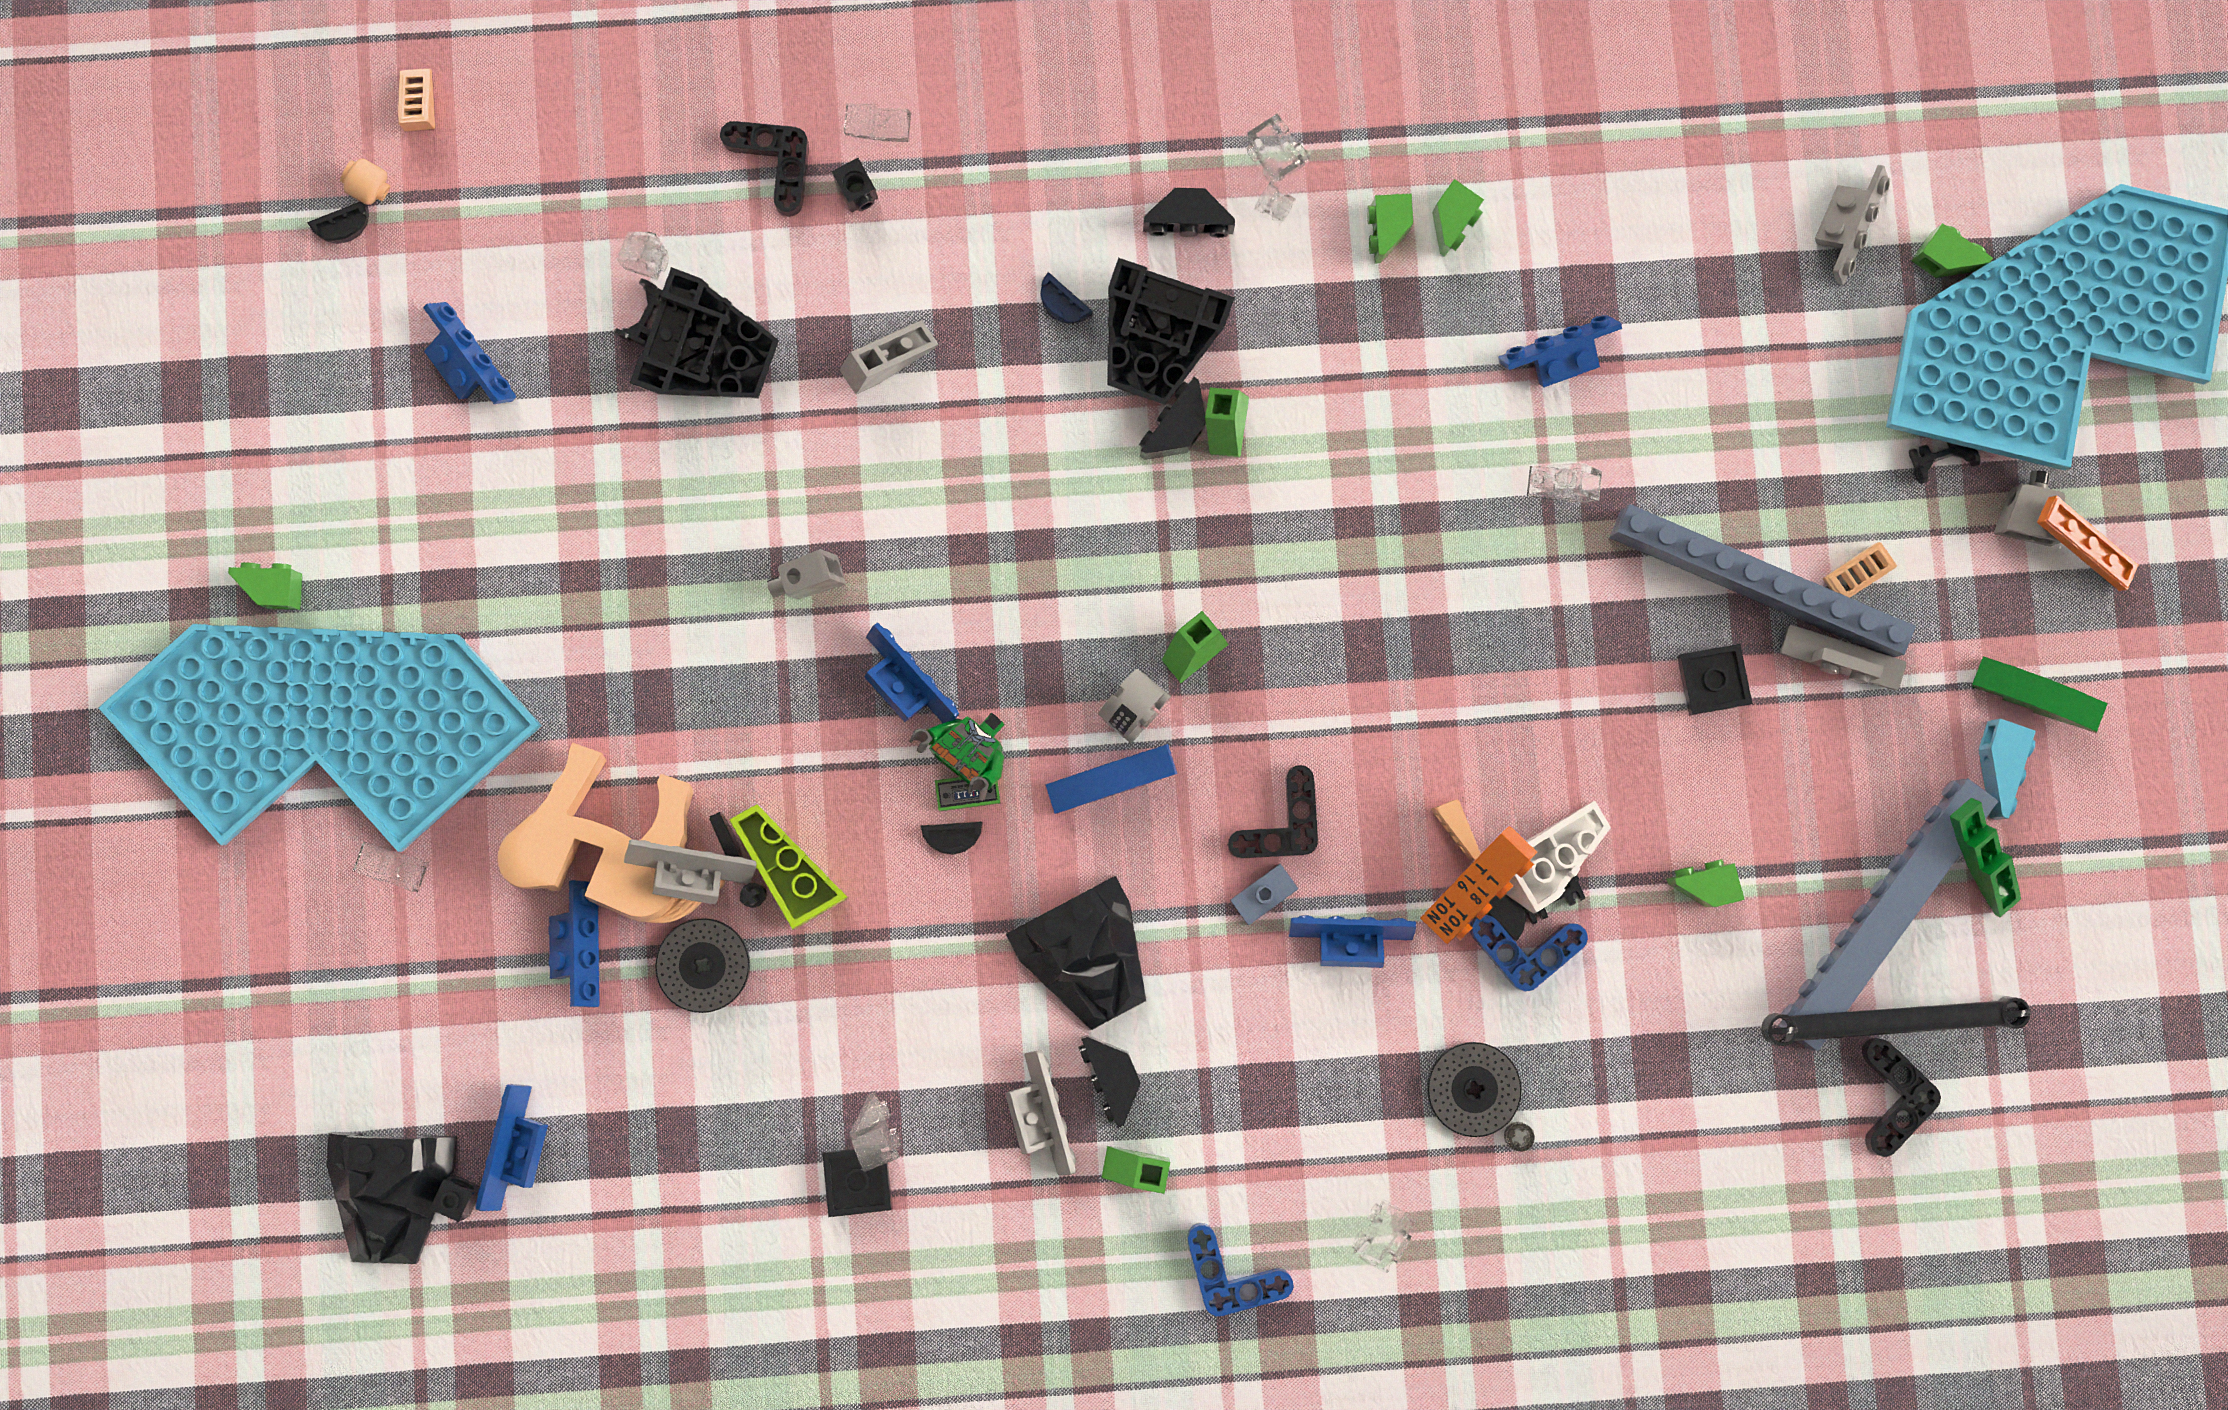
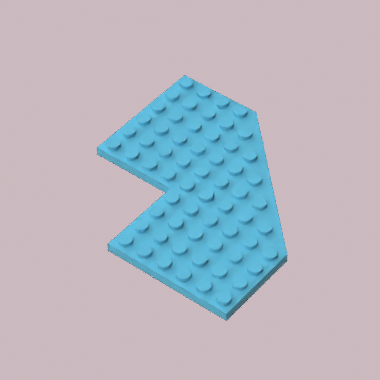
M2119 184L2028 241L2023 242L2003 256L1973 272L1970 276L1915 307L1907 314L1886 428L2060 470H2067L2071 468L2090 358L2203 385L2210 382L2228 278V209Z
M192 624L98 707L220 845H227L319 763L398 852H403L542 726L460 635L417 632L399 633L365 630L347 631L338 629Z

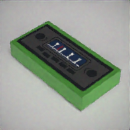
M960 777L935 780L939 812L1001 804L998 781L987 790L985 799L981 801L978 799L980 791L973 790L968 794L969 785Z

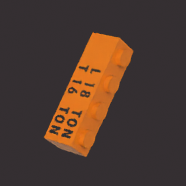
M1511 826L1507 827L1420 919L1446 944H1449L1455 937L1461 941L1473 928L1469 922L1475 916L1481 920L1493 908L1489 902L1495 896L1501 899L1513 887L1509 881L1516 874L1522 878L1535 865L1530 860L1537 851Z

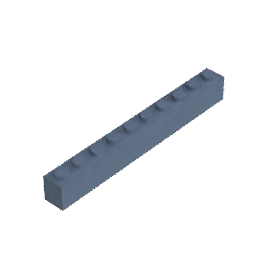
M1631 504L1620 510L1609 537L1612 540L1820 629L1891 657L1905 655L1916 628L1915 625Z
M1969 778L1953 780L1948 783L1942 791L1944 796L1938 805L1932 806L1924 816L1926 822L1920 830L1914 831L1906 841L1908 847L1902 855H1897L1888 866L1890 872L1884 880L1880 879L1870 891L1872 896L1866 905L1862 904L1857 908L1852 916L1854 919L1848 930L1844 929L1839 933L1834 941L1836 944L1835 948L1830 954H1826L1820 959L1816 966L1818 971L1814 977L1807 979L1798 991L1800 996L1794 1004H1789L1782 1014L1796 1016L1847 1012L1962 853L1949 816L1970 798L1982 802L1986 819L1998 803V800ZM1782 1019L1777 1027L1785 1028L1787 1024ZM1827 1039L1797 1042L1808 1050L1819 1051Z

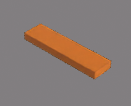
M2058 496L2048 497L2037 523L2118 591L2128 590L2139 564Z

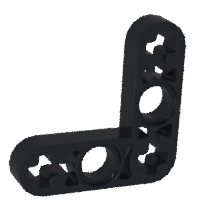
M740 121L726 123L721 128L720 138L727 150L734 153L778 157L774 204L778 212L784 216L790 217L798 214L803 206L809 154V141L805 132L800 128ZM734 131H738L739 135L745 138H737L736 143H732L728 136H733ZM748 132H751V134H750L751 145H748V141H747V139H746V138H749ZM762 133H769L773 136L772 143L767 147L757 144V137ZM794 137H798L802 143L796 145L795 153L797 157L792 156V148L790 143H788L792 142ZM789 165H796L800 168L799 175L794 179H788L783 175L784 169ZM786 186L791 187V196L796 201L790 203L789 207H785L781 201L787 198L788 190Z
M1298 765L1291 768L1286 774L1285 788L1288 828L1236 831L1229 837L1227 843L1231 855L1236 858L1298 856L1310 854L1316 849L1318 845L1315 782L1310 768ZM1297 771H1301L1302 776L1308 777V782L1303 783L1302 789L1303 793L1309 791L1310 798L1299 796L1292 799L1291 792L1298 793L1297 783L1291 781V777L1296 776ZM1299 801L1307 803L1310 807V814L1305 819H1298L1293 814V806ZM1311 822L1312 828L1306 827L1305 835L1307 838H1311L1312 843L1306 846V850H1302L1301 845L1295 844V839L1301 835L1300 828L1294 830L1293 823L1305 824ZM1253 834H1260L1258 846L1261 853H1254L1256 847L1245 848V853L1242 854L1239 853V848L1233 847V842L1238 841L1240 835L1244 836L1245 841H1255ZM1268 834H1276L1281 839V847L1275 852H1270L1264 847V839Z
M1872 1038L1867 1040L1862 1046L1864 1060L1901 1095L1868 1131L1865 1137L1866 1147L1871 1153L1888 1157L1894 1154L1940 1104L1941 1095L1937 1087L1889 1041ZM1874 1046L1883 1047L1881 1053L1887 1059L1893 1061L1888 1064L1881 1058H1873L1876 1054L1873 1050ZM1904 1066L1908 1070V1079L1904 1083L1899 1084L1894 1079V1071L1897 1067ZM1920 1091H1929L1927 1094L1928 1103L1919 1102L1921 1100V1096L1918 1094ZM1907 1103L1916 1105L1915 1109L1908 1106ZM1905 1110L1910 1115V1123L1905 1128H1900L1896 1124L1895 1118L1897 1113ZM1890 1129L1899 1133L1898 1136L1889 1134L1891 1132ZM1878 1135L1882 1137L1887 1136L1884 1140L1887 1144L1886 1148L1877 1147L1879 1144L1876 1139Z

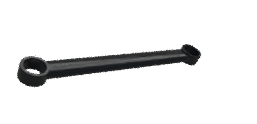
M2005 996L1998 1001L1796 1016L1773 1013L1764 1018L1761 1032L1764 1039L1770 1044L1787 1046L1794 1041L1978 1027L2003 1026L2019 1029L2028 1023L2031 1011L2027 1002L2022 998ZM2012 1001L2017 1004L2019 1009L2006 1011L2007 1005ZM2006 1017H2018L2013 1023H2009ZM1779 1018L1783 1019L1787 1024L1785 1028H1772L1773 1023ZM1786 1034L1782 1040L1778 1041L1772 1035Z

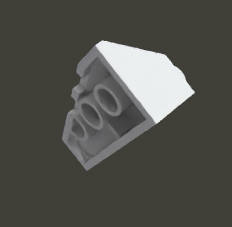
M1596 801L1589 803L1526 840L1537 851L1530 860L1535 865L1522 878L1516 874L1509 881L1513 887L1506 895L1532 913H1537L1560 898L1565 891V886L1572 877L1577 875L1580 870L1579 867L1589 854L1593 853L1611 828Z

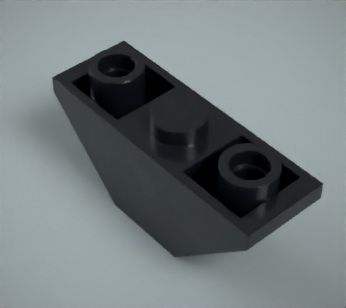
M1174 188L1144 216L1143 232H1149L1153 236H1165L1168 232L1179 233L1183 237H1194L1198 233L1210 234L1214 238H1224L1228 234H1233L1235 228V218L1206 188Z
M1193 377L1189 384L1184 381L1174 395L1177 398L1171 408L1166 406L1157 418L1160 424L1154 432L1149 430L1142 438L1139 446L1142 447L1140 457L1144 460L1188 453L1205 429L1204 405L1199 379Z
M1089 1035L1081 1037L1083 1045L1078 1046L1084 1063L1091 1062L1095 1074L1090 1077L1096 1092L1100 1093L1103 1091L1107 1103L1102 1106L1109 1123L1115 1121L1118 1128L1124 1126L1141 1084L1128 1051Z

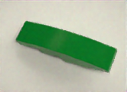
M1984 656L1972 683L1973 688L2003 697L2002 700L2032 709L2035 714L2097 733L2108 705L2106 702L2048 678Z
M1970 798L1949 817L1960 850L1979 890L1993 913L2000 918L2021 900L2012 856L2002 852L1997 829L1986 824L1982 802Z

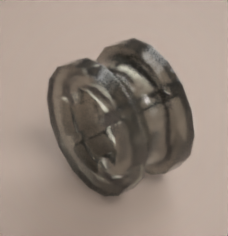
M1513 1122L1506 1127L1504 1140L1510 1148L1523 1152L1532 1147L1535 1135L1531 1127L1523 1122ZM1518 1128L1521 1132L1525 1130L1527 1133L1523 1137L1524 1143L1521 1145L1517 1141L1512 1142V1138L1516 1136L1514 1130Z

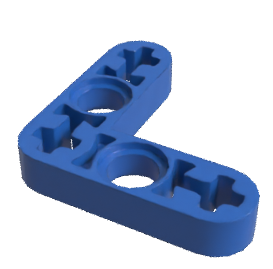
M1485 915L1481 920L1475 917L1470 924L1473 927L1470 930L1473 939L1509 982L1521 991L1536 989L1582 950L1588 940L1585 928L1579 924L1568 923L1561 926L1531 953L1526 955L1494 917ZM1480 922L1486 924L1490 922L1492 925L1489 928L1491 934L1494 937H1498L1501 934L1503 938L1495 941L1489 948L1487 944L1491 943L1492 940L1485 934H1478V931L1481 929L1478 924ZM1568 930L1571 932L1578 931L1579 934L1576 937L1578 943H1568L1563 949L1567 951V954L1564 955L1562 949L1553 942L1557 939V942L1562 944L1568 939V934L1566 933ZM1502 944H1508L1513 949V957L1508 962H1502L1497 957V949ZM1546 948L1553 949L1557 954V960L1552 966H1545L1541 961V953ZM1533 959L1536 966L1543 970L1544 973L1540 975L1539 971H1535L1529 977L1531 980L1530 984L1524 982L1520 984L1518 981L1521 978L1520 970L1528 972L1535 966L1530 964V961Z
M1197 1223L1189 1229L1187 1234L1188 1245L1204 1305L1211 1315L1224 1316L1283 1300L1292 1293L1294 1288L1293 1280L1290 1274L1281 1268L1228 1281L1213 1229L1205 1223ZM1203 1230L1205 1235L1210 1234V1238L1206 1240L1208 1252L1215 1249L1216 1253L1205 1254L1197 1259L1196 1254H1202L1199 1242L1193 1243V1239L1197 1237V1231ZM1206 1261H1214L1219 1266L1218 1274L1213 1278H1206L1201 1273V1266ZM1280 1276L1284 1281L1287 1280V1284L1283 1285V1291L1278 1292L1275 1287L1268 1288L1266 1290L1269 1296L1263 1297V1289L1259 1280L1264 1279L1265 1286L1275 1283L1274 1277ZM1245 1284H1253L1257 1288V1296L1251 1301L1243 1300L1240 1297V1288ZM1234 1287V1295L1238 1304L1233 1305L1232 1299L1223 1301V1307L1218 1309L1215 1304H1209V1301L1214 1299V1293H1219L1221 1297L1230 1296L1228 1289Z

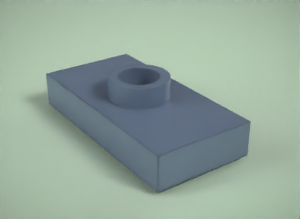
M1278 864L1230 899V901L1247 925H1250L1299 888L1283 866Z

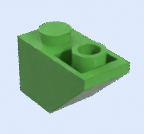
M1455 179L1439 199L1432 212L1439 251L1444 257L1450 249L1456 251L1466 237L1462 233L1466 226L1470 225L1473 227L1483 213L1479 208L1484 199Z
M1412 194L1375 195L1371 206H1367V223L1373 226V235L1369 236V253L1374 254L1375 264L1382 263L1410 232L1413 225Z
M1942 223L1929 234L1911 261L1935 278L1975 272L1990 263L1993 257L1987 254L1981 245L1971 243L1962 237L1956 228Z
M1211 387L1209 389L1205 420L1209 453L1211 455L1239 458L1241 456L1249 397L1240 390Z
M243 562L240 568L229 567L228 574L257 605L267 609L300 610L302 573L291 569L292 565L273 563L272 568H260L261 564Z
M1201 611L1177 631L1162 661L1177 680L1182 683L1229 644L1212 621Z
M1723 859L1704 863L1706 869L1695 872L1693 866L1675 870L1676 876L1666 879L1669 886L1705 907H1718L1745 900L1735 863L1724 864Z
M1107 1146L1101 1178L1132 1188L1164 1194L1170 1159L1169 1157Z

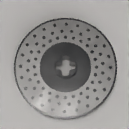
M694 919L675 927L662 941L656 956V977L665 996L676 1006L695 1013L713 1012L731 1004L743 991L749 978L750 956L742 937L729 925L714 919ZM707 958V965L710 967V971L698 973L699 966L695 964L696 960Z
M1465 1042L1449 1048L1438 1057L1428 1076L1427 1096L1433 1113L1445 1127L1463 1136L1483 1137L1501 1130L1512 1120L1521 1101V1081L1515 1065L1501 1050L1485 1043ZM1472 1081L1482 1086L1476 1098L1466 1092V1089L1471 1088L1470 1082Z

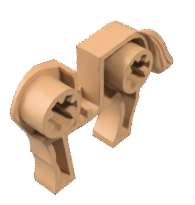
M572 743L566 767L561 776L553 783L546 800L502 841L498 851V866L502 876L510 884L521 889L548 888L550 891H560L582 841L604 849L584 895L590 902L639 922L668 923L690 914L702 902L652 894L655 868L624 863L629 840H631L630 837L603 824L573 817L607 760L598 751ZM660 774L657 781L659 789L657 817L650 830L641 840L684 848L687 842V814L694 790L689 783ZM720 879V889H722L725 885V880Z

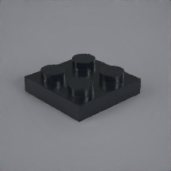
M1741 644L1677 655L1689 716L1753 704Z
M886 1145L822 1153L828 1217L890 1211L893 1209Z

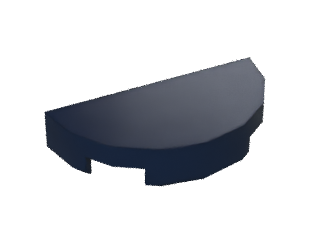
M1047 272L1042 280L1040 296L1044 309L1052 318L1059 322L1074 324L1082 322L1093 315V311L1052 274Z

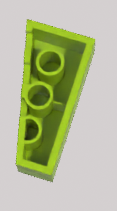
M758 804L729 819L751 859L756 861L759 873L792 930L797 929L848 899L844 892L829 879Z

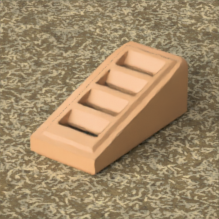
M431 69L400 71L398 120L399 125L404 131L435 129ZM423 78V83L409 84V79ZM423 89V93L409 94V90ZM422 100V104L410 105V101ZM422 110V114L411 115L410 111Z
M1877 542L1822 579L1830 590L1850 598L1895 569L1897 565L1882 543ZM1860 561H1863L1872 575L1868 576L1859 564ZM1851 568L1853 570V572L1860 580V583H1856L1852 575L1849 573L1848 569ZM1841 575L1850 587L1848 591L1844 589L1837 576Z
M1453 800L1432 808L1431 810L1465 856L1469 860H1476L1481 853L1459 800Z

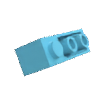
M2003 719L1987 721L1979 746L1985 791L1998 800V803L1989 814L1990 818L1994 820L2009 819V816L2014 813L2017 807V798H2015L2017 790L2026 777L2025 764L2035 748V740H2033L2035 730Z

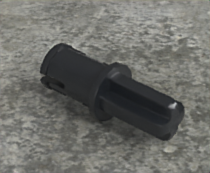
M757 883L745 885L740 892L741 903L750 908L760 906L767 897L766 889Z

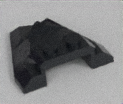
M1118 257L1108 286L1109 345L1107 385L1166 405L1191 370L1206 353L1207 349L1225 328L1235 297L1209 288L1204 290L1149 271L1148 267Z
M671 267L661 293L658 311L643 353L639 355L630 384L658 395L759 399L779 340L752 318L744 315L734 307L727 298H723L710 288L709 284L703 279Z
M1116 876L1006 933L1019 961L1090 1030L1146 1001L1131 905Z
M348 1132L328 1133L326 1165L352 1262L418 1263L433 1225L431 1222L435 1211L430 1210V1207L443 1179L452 1176L455 1170L457 1136L424 1135L419 1138L363 1136V1133Z

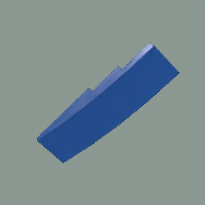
M1166 744L1045 785L1054 813L1058 814L1178 773L1169 745Z

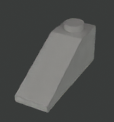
M920 320L850 352L839 370L857 395L882 383L935 349L939 344L923 320Z

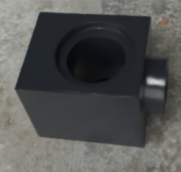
M859 158L831 171L834 181L851 212L866 210L878 199L876 189ZM855 183L863 184L864 187L861 191L856 193L849 191L851 185Z
M457 1175L443 1179L430 1210L460 1222L470 1217L477 1202L480 1186Z

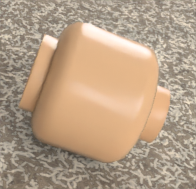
M359 159L356 162L351 160L344 169L340 182L344 183V192L367 205L373 204L377 199L383 201L390 189V185L386 183L387 172L366 159Z

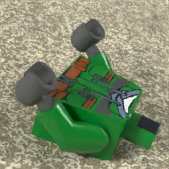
M990 713L981 725L967 716L963 720L955 719L927 730L916 729L909 740L910 743L915 740L921 742L917 748L919 753H923L927 746L931 745L929 749L933 756L969 785L968 794L973 790L980 791L978 799L981 801L985 799L987 790L1002 777L1005 756L1002 752L1003 747L1001 743L994 737L1005 724L993 713Z

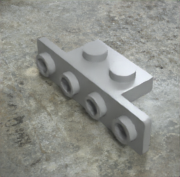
M1884 165L1877 166L1867 190L1837 185L1816 234L1815 241L1818 245L1842 249L1833 269L1837 284L1844 285L1847 277L1853 274L1856 267L1857 253L1859 249L1864 248L1867 242L1869 225L1871 222H1875L1878 216L1880 199L1889 190L1891 180L1887 175Z
M1794 625L1787 627L1780 649L1781 655L1819 666L1823 672L1830 674L1841 673L1850 676L1849 679L1862 684H1868L1869 682L1894 691L1900 688L1907 664L1906 661Z
M629 840L624 857V863L655 868L652 894L715 905L719 898L720 879L749 884L756 869V861L743 857H731L714 854L709 851L702 852L679 846L656 844L646 840Z
M1042 1050L1025 1053L1024 1056L1032 1084L1005 1093L1021 1153L1029 1154L1050 1146L1057 1174L1072 1175L1076 1173L1074 1166L1076 1158L1073 1150L1069 1147L1066 1137V1122L1059 1112L1057 1104L1059 1097L1055 1087L1052 1086L1049 1076V1061L1044 1056Z

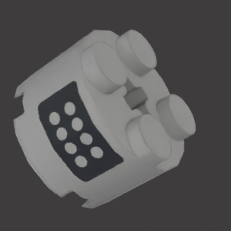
M1136 669L1120 685V689L1114 695H1111L1098 715L1131 744L1142 732L1143 729L1140 726L1143 725L1147 728L1157 717L1158 713L1154 709L1161 710L1171 696L1146 674Z

